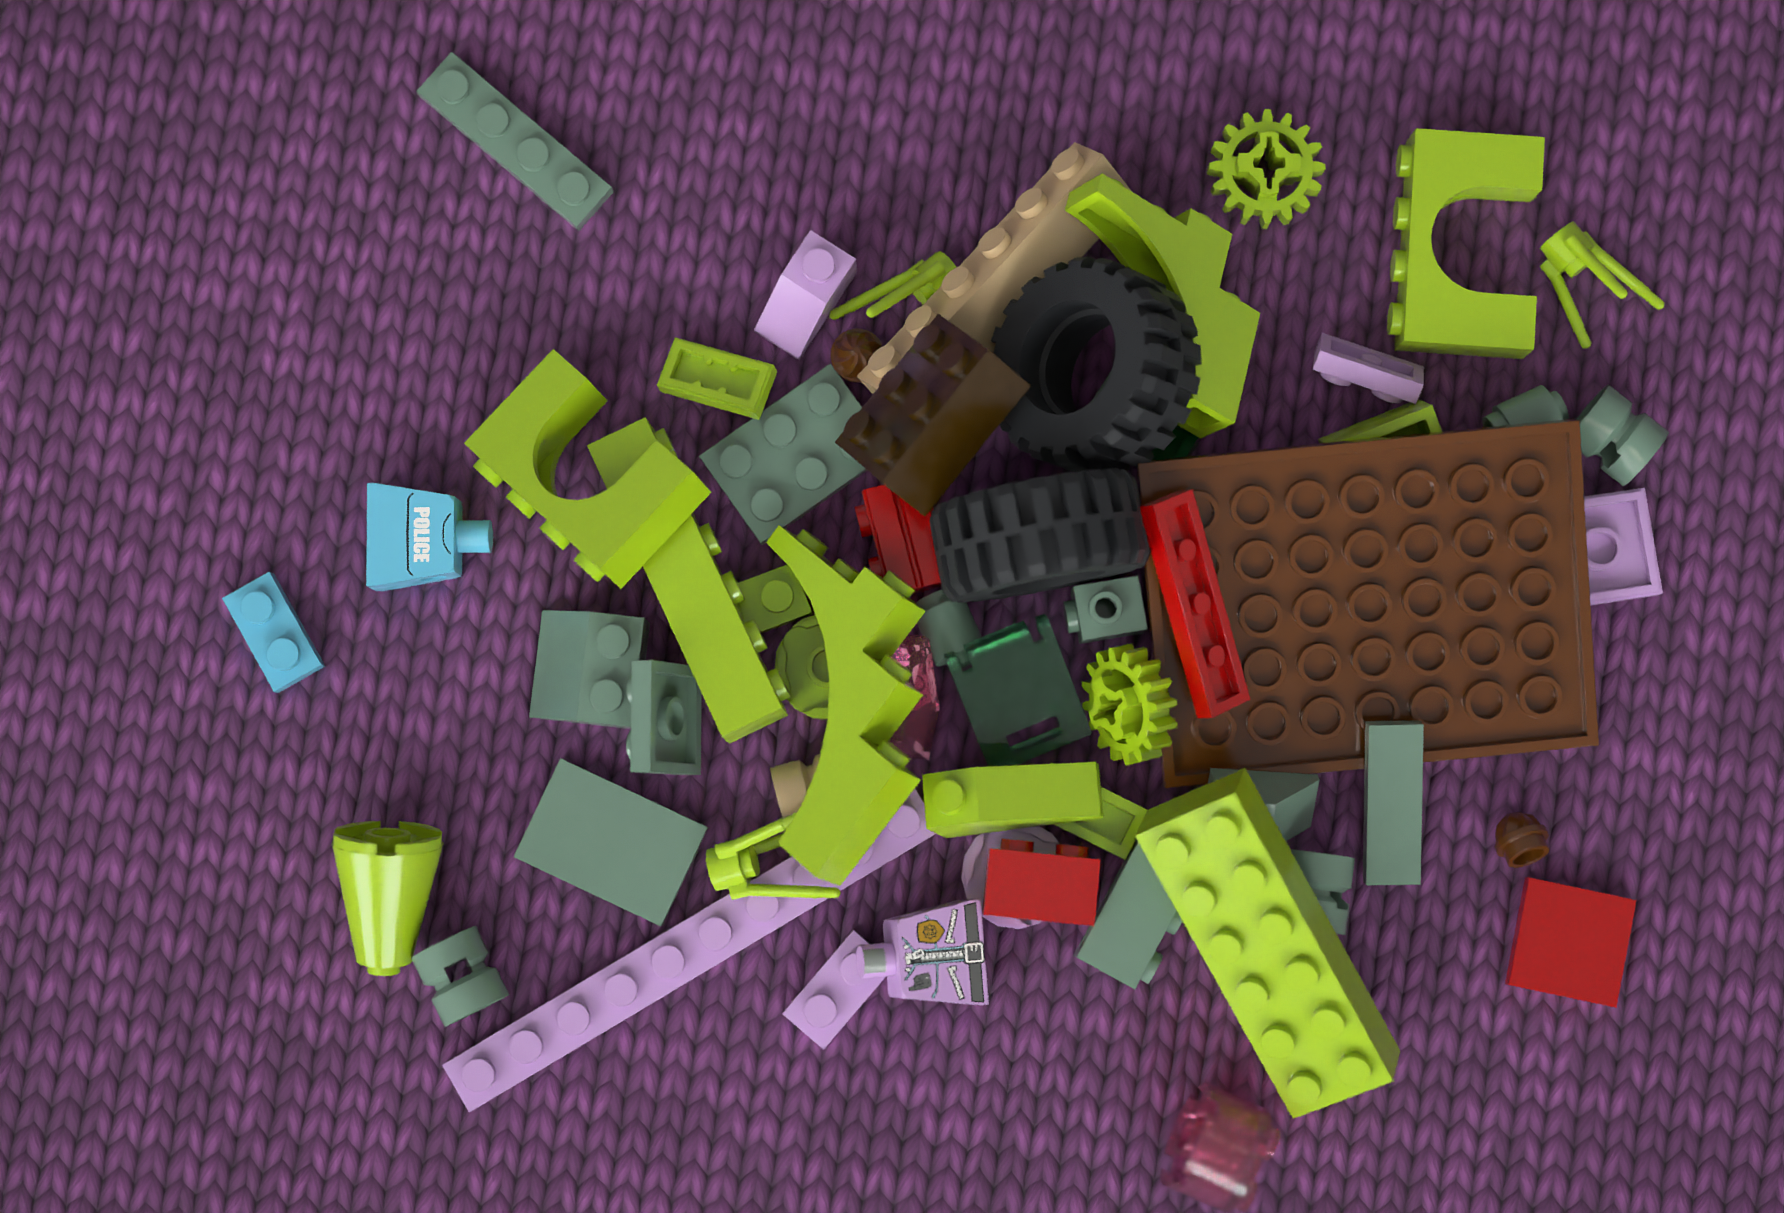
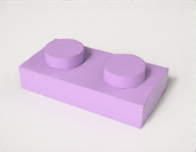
M1325 333L1321 334L1314 354L1313 370L1321 372L1320 375L1325 380L1340 386H1350L1351 383L1372 389L1371 392L1376 397L1387 402L1401 403L1402 400L1414 404L1417 403L1424 385V366Z
M855 930L851 932L782 1013L823 1050L886 977L860 978L856 963L858 945L870 943Z

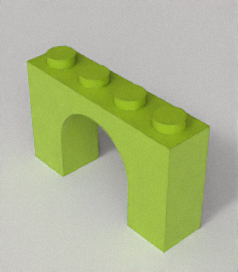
M1415 128L1406 141V145H1399L1396 158V176L1404 177L1403 197H1396L1393 228L1401 230L1400 250H1393L1390 264L1391 282H1398L1397 303H1390L1387 317V333L1395 335L1396 351L1523 359L1534 350L1537 296L1483 293L1461 287L1453 282L1438 265L1432 249L1431 235L1438 212L1444 207L1460 200L1487 199L1531 202L1542 191L1545 137Z
M552 349L464 444L479 457L473 467L495 488L503 480L512 488L505 497L530 519L538 512L546 519L539 529L562 550L572 543L580 551L573 560L595 581L599 582L606 575L622 589L710 495L711 491L692 470L659 441L655 440L621 478L604 492L579 500L558 497L555 488V470L561 453L573 437L605 405L607 400L584 375Z

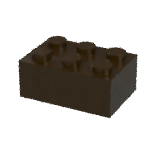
M937 314L929 325L920 330L914 339L912 347L895 368L889 370L883 376L878 389L862 409L849 418L844 431L835 443L880 482L923 516H926L1030 388V385L989 349Z

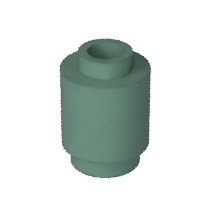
M1539 385L1493 406L1492 413L1484 416L1482 422L1483 427L1565 420L1569 419V414L1564 400L1557 391L1549 392L1544 386Z
M942 590L934 592L916 602L926 611L917 622V625L935 666L947 664L949 671L952 672L969 666L980 659L977 651L985 645V642L967 602H952Z

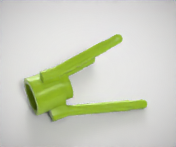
M1574 221L1556 232L1540 247L1547 260L1539 267L1551 280L1581 347L1584 349H1588L1591 346V341L1561 275L1564 271L1570 278H1573L1588 267L1618 298L1624 299L1627 297L1628 292L1611 274L1613 273L1655 309L1661 310L1664 307L1662 299L1597 245L1588 232H1583Z
M937 251L926 261L920 260L907 271L831 310L829 317L832 320L839 319L881 298L880 301L866 310L867 316L872 318L912 293L923 305L941 287L944 277L956 268V265L943 252Z
M796 813L776 820L734 840L715 844L714 848L707 849L706 851L707 870L714 889L720 891L729 888L732 900L747 896L838 898L841 894L840 889L837 887L750 884L751 878L759 876L760 873L757 855L781 847L778 842L784 833L776 834L788 828Z

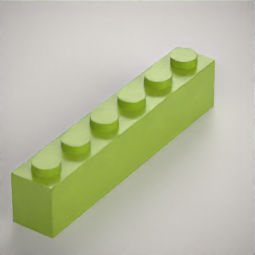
M645 417L587 445L607 489L621 478L655 440L659 441L673 455L678 457L664 428L655 432ZM692 513L643 565V568L719 732L730 744L788 716L782 701L791 696L779 670L774 668L767 671L759 652L768 649L755 620L752 619L745 623L736 604L744 601L745 598L732 571L722 575L714 556L722 553V549L710 524L707 523L699 526L694 513Z

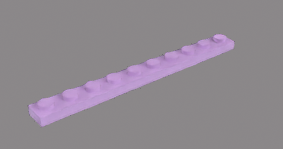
M914 788L841 886L815 877L794 857L788 858L751 880L750 884L837 887L841 891L936 833L926 829L925 805ZM730 894L444 1063L442 1066L470 1113L828 898L747 896L732 900Z

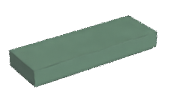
M1420 720L1365 721L1363 882L1366 885H1421L1424 724Z

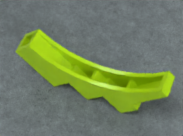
M778 525L766 543L792 569L812 603L824 638L830 679L828 723L819 763L801 807L778 844L812 875L841 886L921 781L905 767L910 758L889 742V740L923 696L921 692L907 682L913 673L894 659L892 655L926 611L910 599L915 589L892 571L888 570L885 576L881 577L866 567L861 572H858L840 558L833 564L823 556L828 547L814 535L802 529L796 536Z

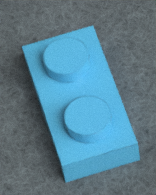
M267 572L222 598L274 692L280 693L325 667L324 662L274 573Z

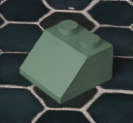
M542 610L529 717L631 729V704L627 697V683L631 676L632 661L646 660L650 623L643 617L587 611Z

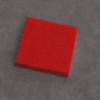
M1525 877L1505 984L1617 1008L1637 900Z

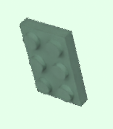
M829 364L762 412L760 420L752 418L699 456L761 545L766 543L778 525L786 529L868 471L835 443L844 431L849 418L860 411L862 407L833 366Z

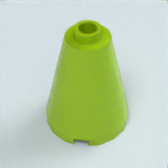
M381 821L356 822L338 826L334 829L332 847L356 962L366 966L367 973L371 975H397L400 973V967L409 965L412 962L411 957L414 955L443 848L442 831L430 825L399 821V828H381Z

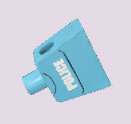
M367 483V587L375 591H388L458 578L462 576V553L492 552L493 528L491 520H463L462 502L455 496L378 483Z

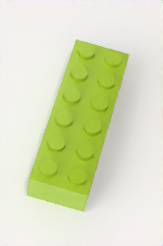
M1246 768L1147 810L1135 836L1292 1118H1297L1393 1082L1400 1049Z

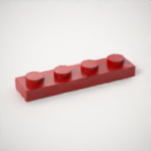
M1193 489L1179 490L1141 505L1140 510L1197 718H1213L1251 699Z

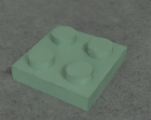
M633 660L631 676L627 683V697L631 704V730L626 740L627 755L630 759V772L701 775L702 693L689 665L655 660Z

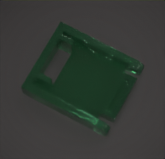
M1045 613L1034 617L1037 630L1042 638L1038 641L1033 642L1029 629L1023 620L964 644V650L972 666L970 669L962 671L960 660L954 651L943 654L987 767L1018 765L1092 734L1054 632ZM1054 716L1058 725L1057 728L1011 747L1009 746L1006 738L1007 735Z

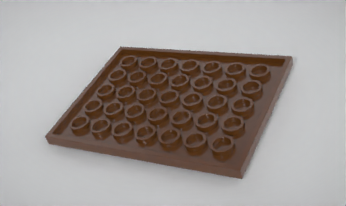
M1565 419L1166 458L1138 464L1137 480L1141 505L1179 490L1193 489L1251 699L1216 717L1197 718L1150 550V555L1145 564L1152 660L1159 659L1161 661L1158 674L1161 679L1170 677L1172 683L1168 688L1169 695L1177 700V706L1169 708V715L1176 720L1177 728L1166 730L1172 740L1171 746L1161 748L1162 779L1165 788L1208 784L1210 768L1234 770L1246 768V770L1301 774L1364 769L1365 721L1420 720L1424 724L1423 763L1599 746L1580 420Z

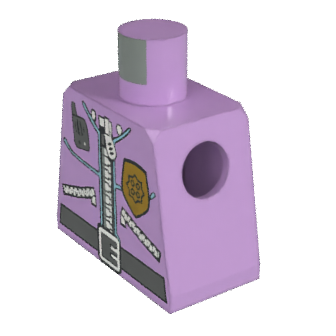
M980 899L956 900L888 918L883 922L884 943L858 945L856 963L860 978L887 976L890 997L989 1005Z

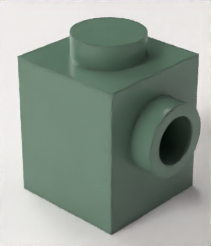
M1138 576L1073 586L1070 591L1072 600L1063 601L1068 633H1078L1079 644L1143 634L1147 630Z

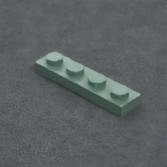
M451 52L417 90L418 95L578 231L584 227L614 192L607 182L454 53Z

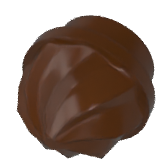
M860 328L847 330L841 333L832 345V366L843 379L850 382H861L857 375L868 365L872 354L883 346L878 337L868 330Z
M1521 812L1509 813L1496 826V844L1494 848L1498 856L1505 857L1509 867H1524L1539 861L1548 854L1549 847L1546 840L1549 833L1546 827L1541 825L1532 814H1523Z

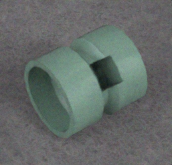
M1608 384L1576 418V420H1580L1581 453L1586 458L1593 455L1599 456V468L1624 486L1650 461L1667 438L1669 431L1646 413L1634 415L1631 412L1632 402Z
M1290 849L1336 934L1346 935L1349 904L1342 899V893L1352 887L1355 858Z
M476 926L461 931L411 957L423 984L434 986L436 989L432 1002L444 1027L462 1020L510 995L497 968L487 967L484 962L489 951ZM465 960L471 973L451 983L445 970Z

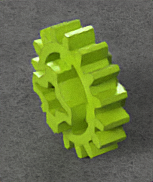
M1265 109L1260 122L1255 123L1248 112L1244 113L1240 119L1241 130L1227 124L1222 132L1227 143L1215 141L1210 153L1220 160L1209 163L1207 175L1219 177L1220 180L1213 184L1210 192L1212 196L1222 194L1227 196V200L1222 208L1225 214L1236 207L1242 210L1240 224L1245 225L1251 216L1254 215L1259 216L1261 228L1267 229L1272 217L1277 215L1279 221L1283 225H1287L1292 219L1291 208L1304 214L1310 207V203L1305 195L1317 197L1322 188L1320 183L1312 179L1321 176L1326 169V164L1313 161L1312 159L1320 152L1322 148L1321 143L1307 144L1304 139L1310 127L1306 124L1296 131L1290 127L1292 114L1286 113L1281 122L1278 123L1273 122L1271 110ZM1255 138L1253 149L1249 153H1239L1238 156H1232L1241 144ZM1279 140L1287 144L1294 153H1289L1279 143ZM1264 151L1265 161H1268L1269 169L1275 170L1268 186L1263 169L1257 168ZM1299 182L1294 192L1277 201L1280 187ZM1236 184H1242L1253 195V199L1244 194Z
M1133 644L1120 645L1097 652V661L1088 663L1086 666L1092 679L1082 681V688L1089 693V700L1082 703V708L1088 711L1090 721L1087 725L1089 731L1097 729L1100 734L1097 746L1100 749L1110 747V759L1113 761L1123 759L1125 765H1132L1161 757V748L1171 746L1172 740L1166 730L1177 728L1176 720L1169 715V708L1177 706V700L1169 695L1168 688L1172 683L1170 677L1161 679L1158 674L1161 661L1159 659L1148 661V649L1145 647L1134 649Z

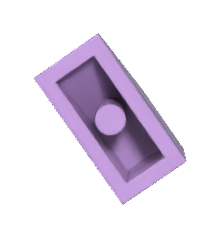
M810 230L782 272L754 331L800 360L829 316L830 311L833 310L856 275V258Z

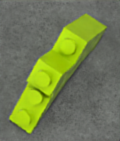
M1103 173L1069 192L1065 211L1095 233L1113 252L1122 265L1166 285L1167 290L1176 293L1185 303V313L1193 317L1198 330V336L1193 338L1192 341L1201 345L1202 365L1195 367V376L1200 377V384L1197 395L1191 394L1187 408L1192 410L1185 424L1178 423L1177 425L1195 436L1203 438L1234 424L1260 312L1242 302L1235 294L1219 288L1232 233L1214 223L1207 215L1198 213L1192 208L1173 218L1163 208L1149 203L1125 188L1118 180L1109 178Z

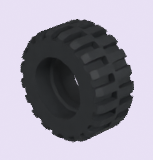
M1089 256L1074 258L1068 264L1059 262L1043 271L1045 276L1043 279L1035 276L1021 288L1024 294L1019 300L1012 299L1003 311L1007 317L1002 327H995L991 339L993 343H996L993 354L1030 385V388L999 426L1002 431L1008 432L1010 442L1019 450L1030 453L1031 457L1073 472H1084L1094 469H1124L1129 471L1130 465L1138 468L1139 463L1149 462L1155 457L1152 452L1155 448L1164 450L1176 437L1172 431L1178 423L1185 424L1192 410L1187 408L1191 394L1197 395L1200 384V377L1195 376V367L1202 365L1201 345L1192 341L1193 338L1198 336L1195 322L1192 316L1185 313V303L1176 293L1167 290L1166 285L1122 264L1105 258L1095 260ZM1111 325L1116 343V354L1112 372L1099 395L1087 406L1077 411L1071 389L1072 375L1077 358L1087 342L1096 333Z
M1094 469L1084 472H1068L998 485V487L974 491L968 495L958 496L950 499L948 502L938 504L937 507H934L929 522L942 592L952 602L957 603L995 600L1084 584L1143 567L1150 555V547L1142 522L1141 501L1137 481L1124 469Z

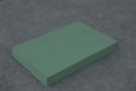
M560 758L515 852L514 858L654 924L663 926L709 827Z

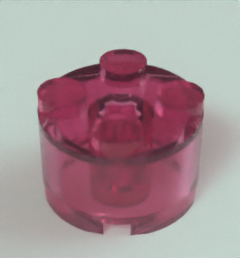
M1204 1082L1198 1086L1204 1093L1199 1101L1192 1097L1188 1098L1171 1130L1164 1154L1173 1157L1171 1172L1161 1168V1183L1165 1187L1227 1213L1234 1208L1245 1212L1251 1206L1257 1192L1258 1182L1254 1179L1262 1160L1268 1161L1274 1155L1279 1144L1281 1132L1280 1129L1271 1126V1114L1268 1109L1208 1082Z

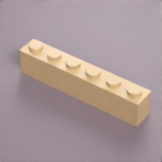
M1074 142L1069 149L1061 152L1054 159L1051 168L1031 189L1020 195L1015 203V207L995 228L990 229L982 236L977 248L959 267L954 268L944 277L941 287L923 306L915 309L907 317L905 325L885 346L872 354L868 365L857 375L858 379L872 394L878 389L883 376L889 370L895 368L912 347L914 339L920 330L929 325L937 314L947 319L992 353L994 352L996 343H993L991 339L995 327H1002L1007 317L1003 311L1012 299L1019 300L1024 294L1021 288L1035 276L1043 279L1045 277L1043 271L1059 262L1068 264L1070 260L1082 257L1099 239L1081 221L1065 211L1069 192L1101 173L1109 178L1118 180L1125 188L1130 190L1105 156Z

